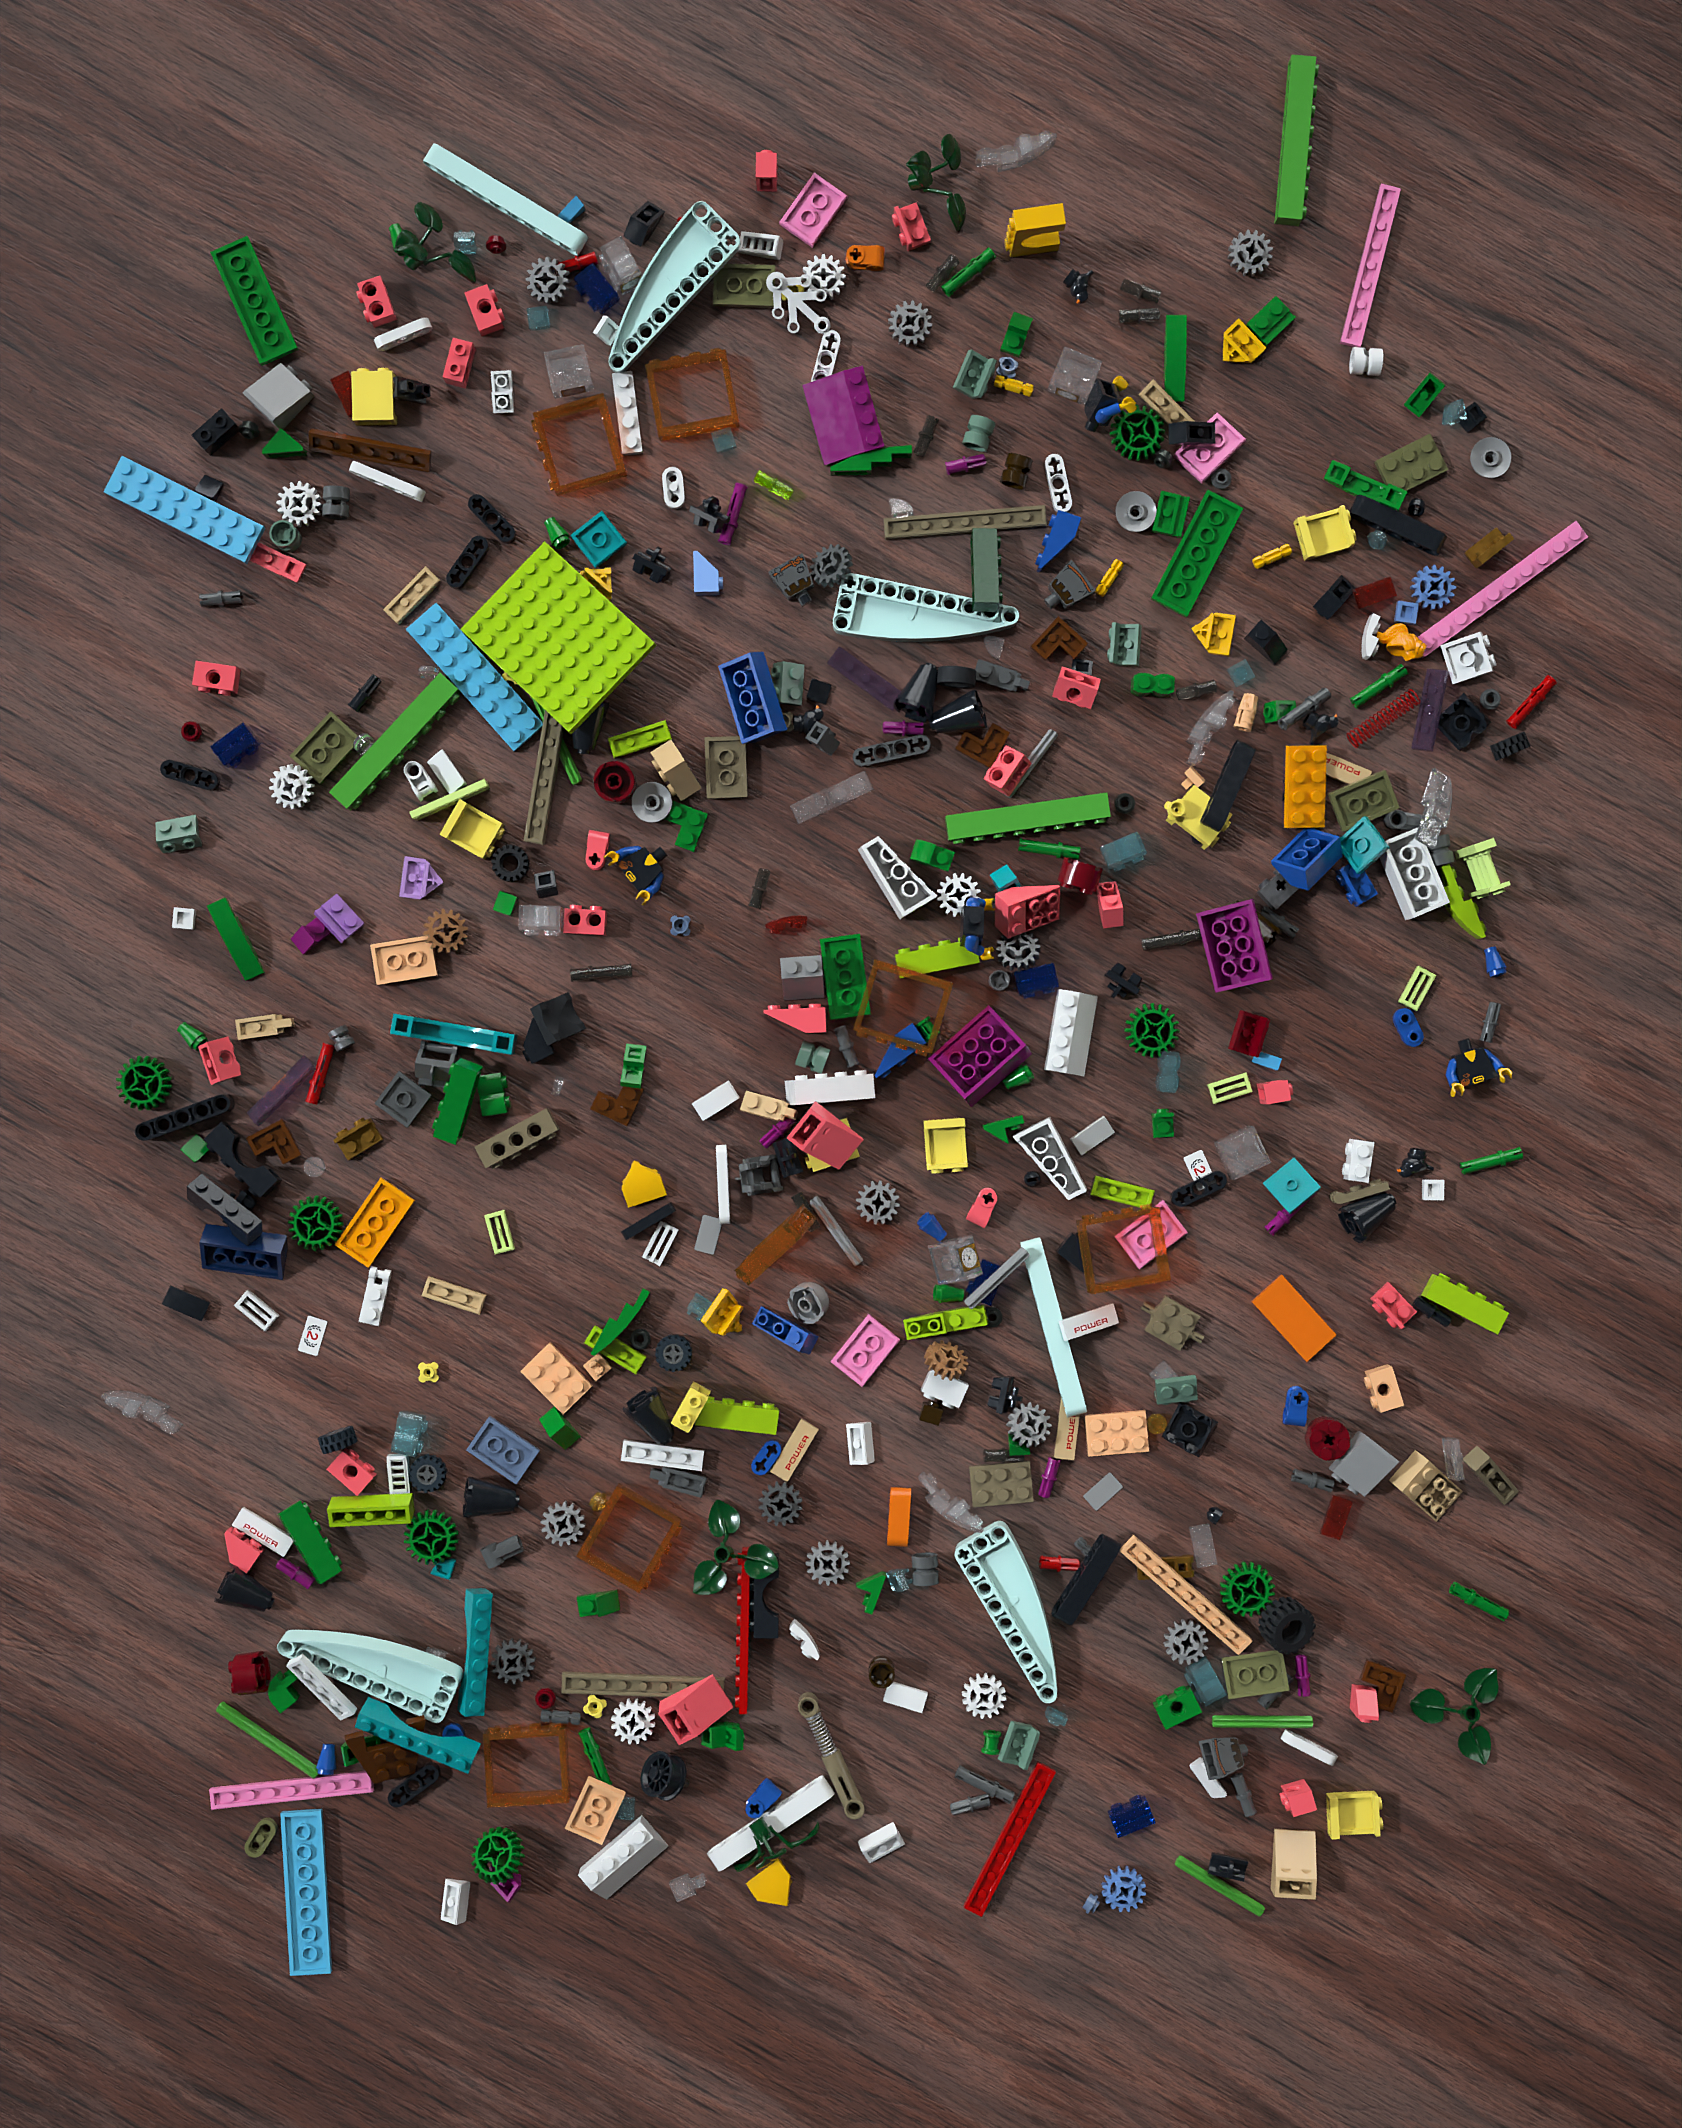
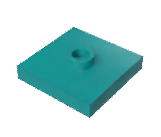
M603 511L599 512L570 535L595 569L627 545L625 539Z
M1363 816L1340 838L1342 854L1357 874L1363 873L1390 848L1366 816Z
M1295 1158L1291 1159L1263 1182L1267 1190L1289 1214L1293 1213L1321 1189L1319 1184Z

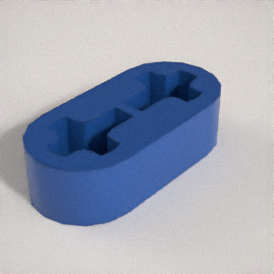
M770 1439L765 1442L754 1457L751 1468L755 1474H766L779 1457L781 1444L777 1440ZM775 1444L777 1453L772 1452L768 1457L766 1455L769 1451L767 1446ZM763 1458L767 1459L764 1463L765 1469L757 1470L756 1462L760 1463Z

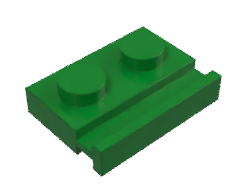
M1275 296L1246 326L1266 347L1295 320L1296 316Z
M1161 491L1152 532L1181 538L1190 497Z

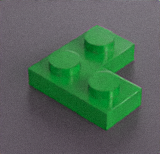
M672 801L671 811L664 820L681 826L675 846L694 852L708 814Z

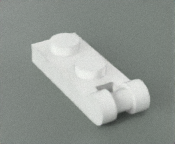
M371 1266L359 1322L376 1326L380 1325L391 1279V1270L385 1269V1271L378 1270V1267ZM376 1277L382 1279V1284L375 1283Z

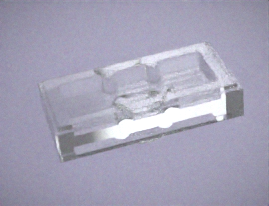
M1451 1437L1442 1438L1447 1477L1458 1481L1464 1480L1463 1455L1460 1450L1459 1439Z
M1210 1524L1189 1527L1197 1568L1217 1565Z

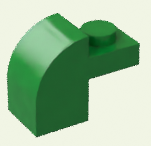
M916 840L909 860L948 872L955 852L930 842Z
M289 1669L284 1675L279 1671L273 1677L268 1687L269 1699L280 1714L300 1697L299 1693L291 1685L298 1678Z
M714 1722L701 1733V1745L710 1749L728 1747L734 1751L743 1750L745 1736L743 1729L740 1728L738 1723Z

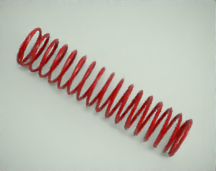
M1409 689L1408 692H1404V695H1400V698H1396L1395 702L1399 709L1394 705L1395 700H1393L1392 703L1385 706V709L1382 708L1381 712L1377 711V714H1373V717H1369V720L1366 719L1365 722H1362L1353 731L1350 730V733H1347L1350 743L1355 748H1358L1357 740L1363 744L1362 739L1367 742L1365 735L1371 739L1368 731L1371 735L1375 736L1374 731L1379 733L1377 727L1382 731V726L1387 728L1385 722L1390 725L1388 718L1391 722H1394L1393 717L1398 720L1397 714L1402 717L1401 712L1406 714L1405 709L1410 711L1408 705L1414 709L1413 704L1415 706L1420 704L1418 695L1412 689ZM1410 691H1412L1416 695V697L1419 700V703L1411 695ZM1406 693L1409 695L1411 701L1405 696ZM1401 696H1403V697L1405 698L1407 704L1405 703L1404 700H1402ZM1390 704L1393 705L1396 713L1392 708H1390ZM1382 710L1386 712L1388 718L1382 713ZM1378 713H1381L1385 722L1382 720L1380 716H1378ZM1374 715L1378 717L1380 723L1374 718ZM1370 718L1374 720L1376 726L1371 722ZM1366 721L1370 722L1374 731L1371 729V727L1367 724ZM1363 723L1366 725L1368 731L1363 727ZM1359 726L1362 727L1365 735L1359 730ZM1355 729L1358 730V732H1359L1360 736L1362 737V739H1361V738L1359 737V735L1355 732ZM1351 732L1355 734L1357 740L1351 735Z

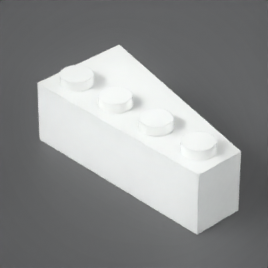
M879 836L858 849L899 919L937 897Z
M867 1070L854 1071L855 1075L847 1076V1072H837L835 1077H827V1073L815 1074L813 1079H808L807 1075L795 1076V1080L785 1081L786 1103H789V1105L812 1104L815 1101L823 1103L875 1098L873 1074H867Z
M1051 1117L1013 1135V1138L1023 1147L1026 1153L1037 1163L1040 1169L1068 1200L1087 1191V1187Z

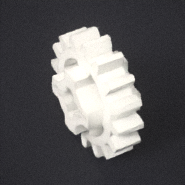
M822 254L821 259H818L815 255L814 262L808 260V267H803V272L811 277L810 286L803 288H809L807 292L816 291L818 288L813 285L816 284L820 289H824L827 296L832 300L833 293L835 292L839 295V288H844L842 281L846 280V275L841 274L844 272V266L839 267V260L833 262L832 255L828 259H825V254ZM827 266H830L835 271H831ZM822 275H826V280H822ZM802 278L803 281H806L803 283V285H807L809 283V278ZM831 284H835L830 289H827ZM818 291L817 298L822 296L823 299L825 296L824 292Z
M298 481L297 486H295L291 482V488L288 489L284 486L285 493L278 494L282 498V500L276 502L279 506H282L278 509V512L283 514L282 518L284 520L289 519L291 524L296 522L297 526L301 527L302 522L309 526L310 519L314 522L316 521L315 514L321 515L317 509L323 506L318 502L322 498L320 495H315L317 490L315 488L310 489L311 485L309 483L303 486L302 482ZM300 501L303 505L299 507L296 503ZM298 514L305 515L302 517H296Z
M293 764L287 765V768L281 766L279 767L280 771L273 772L276 778L270 779L274 785L270 786L269 789L274 790L275 793L271 797L278 798L277 804L283 802V808L290 806L291 809H296L297 806L303 807L304 802H310L308 796L314 795L310 788L314 787L315 784H310L309 781L313 777L306 776L308 770L300 771V765L293 767Z
M953 873V879L947 876L945 877L947 883H940L943 888L937 890V893L941 894L937 901H942L940 908H947L946 914L952 911L953 917H956L957 913H960L961 916V908L965 905L964 901L966 898H979L976 894L981 891L979 889L975 890L974 887L978 883H971V876L964 879V873H962L960 878H957L956 873ZM960 882L967 884L970 889L963 888ZM952 883V891L945 894L946 888ZM956 890H959L960 893L965 894L961 897L960 901H958L957 897L954 898L949 896L954 895L956 893ZM952 901L955 903L957 909L951 907L947 902Z
M984 1673L982 1678L979 1674H976L977 1679L975 1680L970 1677V1685L964 1684V1688L967 1691H962V1696L967 1697L962 1700L963 1704H968L966 1710H973L972 1714L974 1717L979 1713L981 1719L984 1718V1714L991 1718L992 1712L998 1715L997 1708H1004L1001 1701L1006 1700V1696L1002 1695L1006 1692L1005 1688L1000 1687L1002 1682L1000 1680L995 1682L994 1675L988 1678L987 1673ZM974 1690L975 1696L971 1700V1691ZM995 1692H997L996 1702L993 1701V1696L996 1694ZM980 1694H987L988 1698L985 1699L984 1697H981Z
M638 1698L635 1699L634 1703L627 1699L626 1705L620 1702V1709H614L616 1715H613L611 1720L615 1723L612 1724L611 1728L617 1729L615 1736L621 1735L622 1742L628 1739V1744H631L632 1740L639 1744L640 1738L646 1741L647 1734H652L653 1730L650 1727H655V1722L651 1720L655 1718V1714H650L652 1707L646 1708L645 1701L639 1704ZM628 1709H631V1711H630L629 1713H627V1714H624V1713H623L624 1711H626V1710H628ZM635 1714L636 1723L632 1729L631 1718ZM644 1729L643 1731L635 1734L637 1730Z

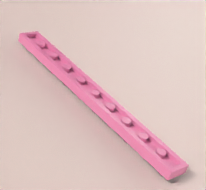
M1578 522L1572 523L1418 636L1419 640L1427 645L1422 658L1426 657L1588 538Z

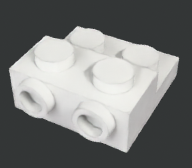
M1482 632L1440 645L1453 685L1494 672L1493 667L1496 666L1494 655H1489L1487 647H1490L1488 636H1483Z

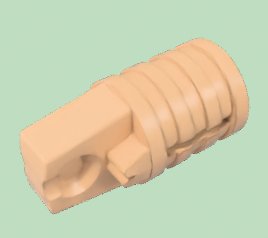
M1244 694L1233 726L1235 729L1251 732L1258 702V696L1255 694Z

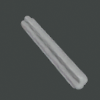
M1049 729L1029 755L1028 759L1032 764L1008 798L1014 795L1057 738L1058 734L1054 730Z
M818 1196L812 1198L810 1204L852 1264L854 1266L859 1265L863 1259L821 1199Z
M1021 1247L965 1299L964 1302L970 1309H974L1030 1256L1025 1248Z

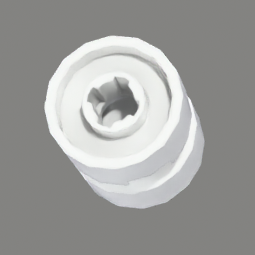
M1363 347L1352 348L1349 361L1350 374L1362 375L1364 372L1371 376H1379L1381 374L1383 349L1370 348L1369 351H1366Z

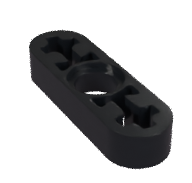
M475 494L469 498V509L502 543L509 544L515 540L516 532L514 528L482 495ZM482 500L481 505L486 511L483 513L478 507L474 509V501L480 502ZM489 514H495L498 517L497 522L493 525L488 524L486 521ZM500 525L506 531H508L509 529L511 530L509 532L511 535L509 538L506 536L502 538L503 533L498 528Z
M473 537L447 573L446 581L451 588H462L487 554L489 544L484 537ZM481 541H483L482 545L484 546V548H479L476 551V555L478 556V558L476 559L473 554L469 553V551L471 550L474 553V551L476 550L475 543H481ZM466 557L473 559V565L470 568H465L462 565V561ZM458 567H460L464 572H467L466 575H464L463 573L460 574V583L455 582L454 584H452L453 580L451 577L453 575L458 576V574L460 573V571L457 569Z
M166 760L160 766L161 774L164 777L208 791H214L220 785V779L215 773L173 760ZM172 765L173 768L181 771L180 774L171 772L168 775L169 771L166 768ZM188 770L195 772V778L192 781L185 779V773ZM212 776L211 779L214 780V784H210L207 787L208 783L201 781L200 777L209 779Z
M1212 1171L1173 1190L1170 1196L1171 1201L1176 1206H1186L1222 1189L1227 1183V1178L1220 1171ZM1214 1175L1222 1177L1220 1185L1213 1183L1209 1185L1212 1189H1208L1204 1179L1207 1178V1182L1214 1180ZM1196 1183L1203 1184L1204 1191L1202 1194L1197 1195L1194 1193L1193 1186ZM1189 1187V1192L1193 1198L1190 1199L1188 1195L1183 1198L1184 1202L1176 1201L1177 1193L1185 1194L1188 1192L1186 1188Z
M670 1202L621 1231L625 1240L675 1212L676 1209L673 1203Z
M433 1762L427 1763L395 1786L388 1794L389 1804L396 1808L401 1807L433 1784L440 1775L439 1766ZM427 1769L435 1771L434 1777L429 1775L423 1781L422 1777L426 1775ZM417 1780L420 1785L419 1789H410L409 1781ZM405 1789L406 1793L402 1795L400 1800L393 1799L394 1793L398 1795Z

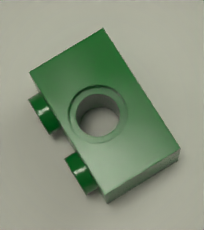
M1184 1685L1174 1690V1693L1168 1696L1166 1694L1161 1695L1153 1702L1165 1730L1202 1713L1189 1685L1186 1687ZM1181 1702L1179 1709L1174 1710L1171 1708L1173 1703Z

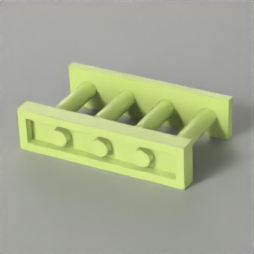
M1494 838L1454 851L1456 859L1463 857V860H1466L1477 890L1469 893L1470 897L1476 896L1477 899L1488 896L1489 892L1496 895L1505 892L1504 887L1510 885L1509 881L1500 883L1490 855V852H1492L1491 847L1497 846Z

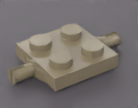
M1164 1295L1161 1302L1155 1308L1146 1302L1141 1306V1310L1150 1314V1320L1144 1330L1180 1351L1189 1338L1198 1343H1201L1204 1339V1336L1194 1331L1195 1325L1201 1316L1167 1295Z

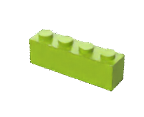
M960 938L955 943L945 940L938 942V946L935 947L925 944L918 946L919 950L910 951V948L898 950L899 954H895L899 979L980 963L978 955L960 946Z
M1439 1273L1438 1276L1431 1275L1421 1296L1495 1334H1499L1509 1314L1503 1310L1505 1306L1495 1301L1492 1304L1485 1301L1486 1296L1475 1292V1294L1468 1292L1469 1287L1459 1282L1457 1285L1449 1282L1451 1278Z
M708 1396L707 1402L694 1423L695 1426L776 1435L779 1409L772 1403H763L760 1406L755 1405L753 1401L743 1400L742 1403H735L734 1399L723 1398L722 1401L714 1400V1397Z
M413 1493L332 1497L327 1508L329 1527L411 1524L415 1512Z

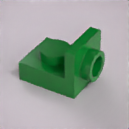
M1275 700L1264 703L1263 714L1265 723L1278 722L1280 718L1296 708V701Z
M1169 1108L1156 1109L1157 1113H1151L1153 1138L1174 1137V1112H1169Z

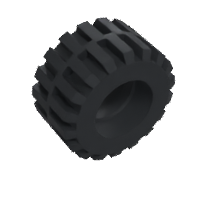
M1280 1597L1278 1601L1275 1599L1271 1605L1268 1604L1266 1606L1267 1610L1262 1611V1618H1259L1258 1622L1260 1624L1258 1626L1260 1634L1281 1654L1285 1653L1288 1655L1291 1652L1295 1654L1299 1649L1303 1650L1305 1645L1310 1643V1638L1314 1636L1315 1632L1313 1630L1316 1629V1624L1313 1622L1315 1619L1296 1599Z

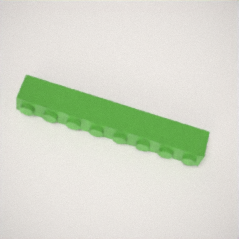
M1291 55L1288 62L1274 224L1299 226L1302 219L1306 217L1307 207L1303 205L1304 199H1307L1308 186H1305V182L1310 174V166H1307V159L1311 157L1312 146H1309V138H1312L1314 126L1310 124L1311 118H1314L1315 105H1312V100L1316 97L1317 85H1314V77L1317 78L1319 70L1315 56Z
M439 673L329 793L346 809L350 811L357 809L363 802L362 798L366 794H371L377 786L375 784L380 779L383 780L391 772L389 769L394 764L397 765L403 760V754L408 749L411 750L417 745V739L422 734L425 735L432 728L431 724L435 719L439 720L446 713L445 709L449 704L453 705L458 701L461 691L444 675Z
M1100 793L945 816L948 842L953 841V844L965 843V839L973 838L975 842L986 840L985 836L991 835L996 839L1006 837L1005 833L1013 832L1014 836L1026 834V830H1033L1034 833L1046 831L1047 827H1054V830L1065 829L1068 824H1074V827L1085 826L1086 822L1094 821V824L1106 823V819H1109L1111 815L1108 794Z

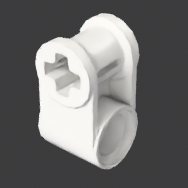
M410 761L405 765L404 774L420 802L432 792H438L433 780L428 776L420 763ZM414 765L419 767L417 776H411L409 773L410 768Z

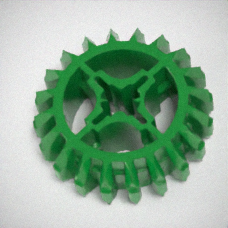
M1136 405L1137 409L1134 412L1126 413L1121 410L1122 412L1119 413L1120 417H1114L1116 423H1112L1110 426L1114 431H1111L1109 435L1115 437L1111 440V444H1118L1115 447V451L1123 450L1121 457H1124L1127 453L1129 454L1128 460H1131L1134 455L1136 461H1140L1141 455L1146 460L1148 459V453L1153 456L1155 454L1154 449L1159 450L1161 448L1159 443L1164 441L1161 435H1164L1165 430L1159 429L1164 423L1161 421L1157 422L1160 418L1159 415L1152 416L1153 409L1148 413L1146 412V406L1139 410V406ZM1134 418L1142 419V421L1137 424H1134L1131 421L1129 423L1127 422L1128 420ZM1147 423L1152 428L1153 439L1149 437L1150 434L1146 432L1145 427ZM1142 426L1140 431L1141 433L1138 436H1136L1134 440H1132L1134 437V432L1139 430ZM1121 427L1124 428L1125 432L1129 435V440L1127 443L1124 441L1122 437ZM1137 442L1148 444L1142 448L1132 447Z
M1150 1003L1149 1010L1147 1005L1143 1004V1011L1138 1007L1135 1008V1012L1138 1015L1130 1013L1129 1016L1133 1021L1126 1020L1125 1022L1127 1025H1131V1028L1124 1029V1032L1131 1033L1125 1039L1133 1040L1129 1047L1137 1045L1134 1052L1138 1053L1142 1049L1141 1056L1143 1057L1147 1055L1148 1051L1150 1058H1154L1155 1051L1157 1056L1161 1057V1050L1169 1053V1049L1166 1046L1174 1048L1175 1045L1171 1040L1178 1041L1179 1039L1177 1036H1173V1033L1180 1032V1029L1173 1028L1179 1022L1171 1021L1175 1014L1167 1016L1170 1009L1166 1008L1162 1012L1163 1005L1161 1004L1155 1009V1004ZM1149 1013L1157 1014L1163 1019L1157 1023H1152L1145 1015ZM1141 1020L1144 1030L1137 1037L1136 1026L1138 1021ZM1167 1024L1168 1034L1165 1041H1163L1160 1031ZM1149 1025L1151 1027L1158 1026L1154 1031L1155 1036L1153 1034L1146 1035L1150 1030ZM1147 1038H1152L1159 1046L1151 1048L1143 1045L1141 1042Z
M137 1056L136 1060L129 1059L130 1065L127 1063L123 1064L126 1071H118L122 1078H116L117 1082H121V1086H116V1089L123 1091L119 1094V1097L126 1096L124 1099L125 1104L131 1102V1108L137 1106L138 1110L141 1111L144 1107L146 1110H151L152 1106L158 1108L159 1102L165 1103L166 1100L163 1095L170 1096L166 1088H172V1085L167 1084V1081H171L172 1077H166L170 1070H162L165 1066L164 1063L158 1064L157 1058H153L151 1061L150 1056H145L144 1060L142 1056ZM140 1067H149L156 1074L147 1076L144 1071H141ZM133 1074L135 1077V1081L130 1086V1078ZM151 1079L147 1081L145 1087H138L143 1083V1080ZM159 1080V1087L155 1093L153 1087L155 1082ZM135 1091H142L144 1095H147L148 1100L139 1099L133 1093Z
M316 1195L314 1201L309 1196L306 1197V1202L304 1200L299 1201L301 1207L298 1205L293 1206L297 1213L290 1212L289 1216L294 1218V1220L288 1221V1224L294 1225L293 1228L289 1229V1232H296L292 1239L294 1240L299 1237L300 1240L297 1243L299 1246L306 1242L305 1249H309L312 1244L313 1251H316L319 1244L320 1249L323 1250L326 1248L325 1243L330 1247L333 1245L332 1240L337 1241L339 1239L335 1233L341 1234L343 1232L337 1228L344 1225V1222H338V1219L342 1218L343 1214H336L340 1208H332L334 1201L326 1204L327 1197H323L320 1202L319 1195ZM309 1207H318L313 1216L303 1215ZM324 1210L330 1216L331 1225L324 1220ZM317 1217V1222L322 1226L314 1227L315 1224L310 1220H315ZM301 1221L308 1227V1236L302 1230ZM319 1230L329 1231L323 1239H314Z
M429 1509L425 1510V1516L423 1513L418 1512V1519L413 1516L412 1523L406 1525V1528L409 1530L404 1532V1535L409 1537L404 1540V1544H410L406 1551L413 1550L414 1552L411 1554V1557L414 1558L418 1555L417 1562L419 1563L424 1558L425 1565H428L431 1559L432 1563L436 1565L438 1559L444 1562L446 1560L445 1556L450 1558L452 1556L451 1551H455L457 1548L454 1544L459 1542L458 1538L453 1537L459 1534L458 1530H452L456 1527V1523L450 1525L449 1522L452 1517L449 1516L447 1519H444L445 1512L437 1516V1509H434L432 1515ZM426 1522L425 1533L416 1536L417 1527ZM432 1522L441 1525L444 1530H437ZM430 1533L436 1537L433 1541L427 1538ZM447 1538L445 1548L437 1552V1542ZM418 1544H425L428 1547V1551L423 1550Z
M1244 1561L1241 1562V1568L1234 1564L1236 1570L1232 1571L1228 1568L1227 1571L1230 1575H1223L1222 1578L1226 1582H1220V1586L1225 1588L1220 1590V1594L1224 1596L1222 1598L1223 1603H1228L1226 1607L1229 1610L1233 1608L1234 1614H1238L1240 1611L1242 1617H1245L1246 1612H1248L1250 1617H1253V1611L1260 1615L1261 1611L1259 1609L1261 1607L1267 1610L1266 1602L1272 1604V1600L1268 1597L1275 1596V1593L1270 1590L1275 1588L1274 1583H1269L1273 1580L1272 1576H1267L1268 1571L1266 1569L1261 1571L1262 1566L1260 1564L1254 1568V1563L1251 1561L1248 1567ZM1251 1574V1576L1248 1575V1577L1245 1580L1241 1581L1237 1579L1242 1575ZM1257 1577L1261 1579L1263 1584L1262 1593L1256 1589ZM1233 1585L1239 1589L1237 1602L1232 1597ZM1242 1587H1250L1253 1590V1592H1245ZM1250 1598L1257 1599L1255 1602L1251 1604H1244Z
M502 1827L490 1828L489 1833L483 1832V1839L477 1838L479 1844L478 1846H473L476 1852L470 1855L475 1858L471 1864L476 1866L473 1871L479 1874L478 1877L486 1883L498 1885L499 1883H507V1879H513V1873H519L517 1867L523 1866L520 1859L525 1857L521 1853L525 1848L523 1845H520L522 1840L517 1837L516 1832H511V1829ZM504 1839L509 1847H503L500 1840ZM488 1863H491L493 1867H495V1872H492L489 1869Z

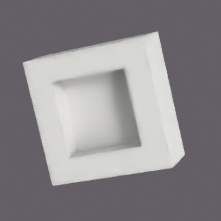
M603 316L593 333L605 344L611 346L619 326L609 317Z
M174 907L172 928L194 930L196 909Z
M1422 1179V1200H1444V1180Z

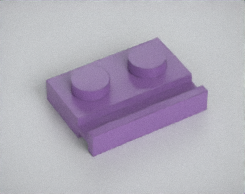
M338 894L334 895L314 912V915L341 944L364 926V922Z

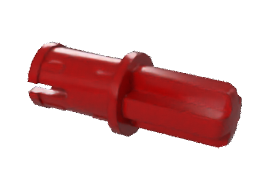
M595 251L578 257L575 255V258L559 262V264H565L563 270L569 272L579 270L580 272L583 268L597 265L598 260Z
M1058 1555V1557L1040 1556L1039 1564L1041 1565H1039V1569H1054L1057 1572L1061 1570L1077 1571L1080 1561L1079 1559L1062 1558L1061 1555Z

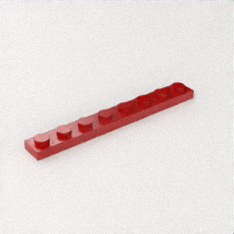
M742 1547V1553L738 1554L748 1556L749 1547ZM738 1558V1565H742V1571L737 1576V1586H741V1593H737V1606H741V1614H737V1626H740V1634L736 1635V1647H740V1654H736V1667H740V1675H736L735 1687H739V1695H735V1708H739V1714H747L750 1576L744 1569V1563L747 1559Z
M1038 1761L1036 1762L963 1905L965 1909L981 1917L983 1916L1056 1774L1054 1769Z

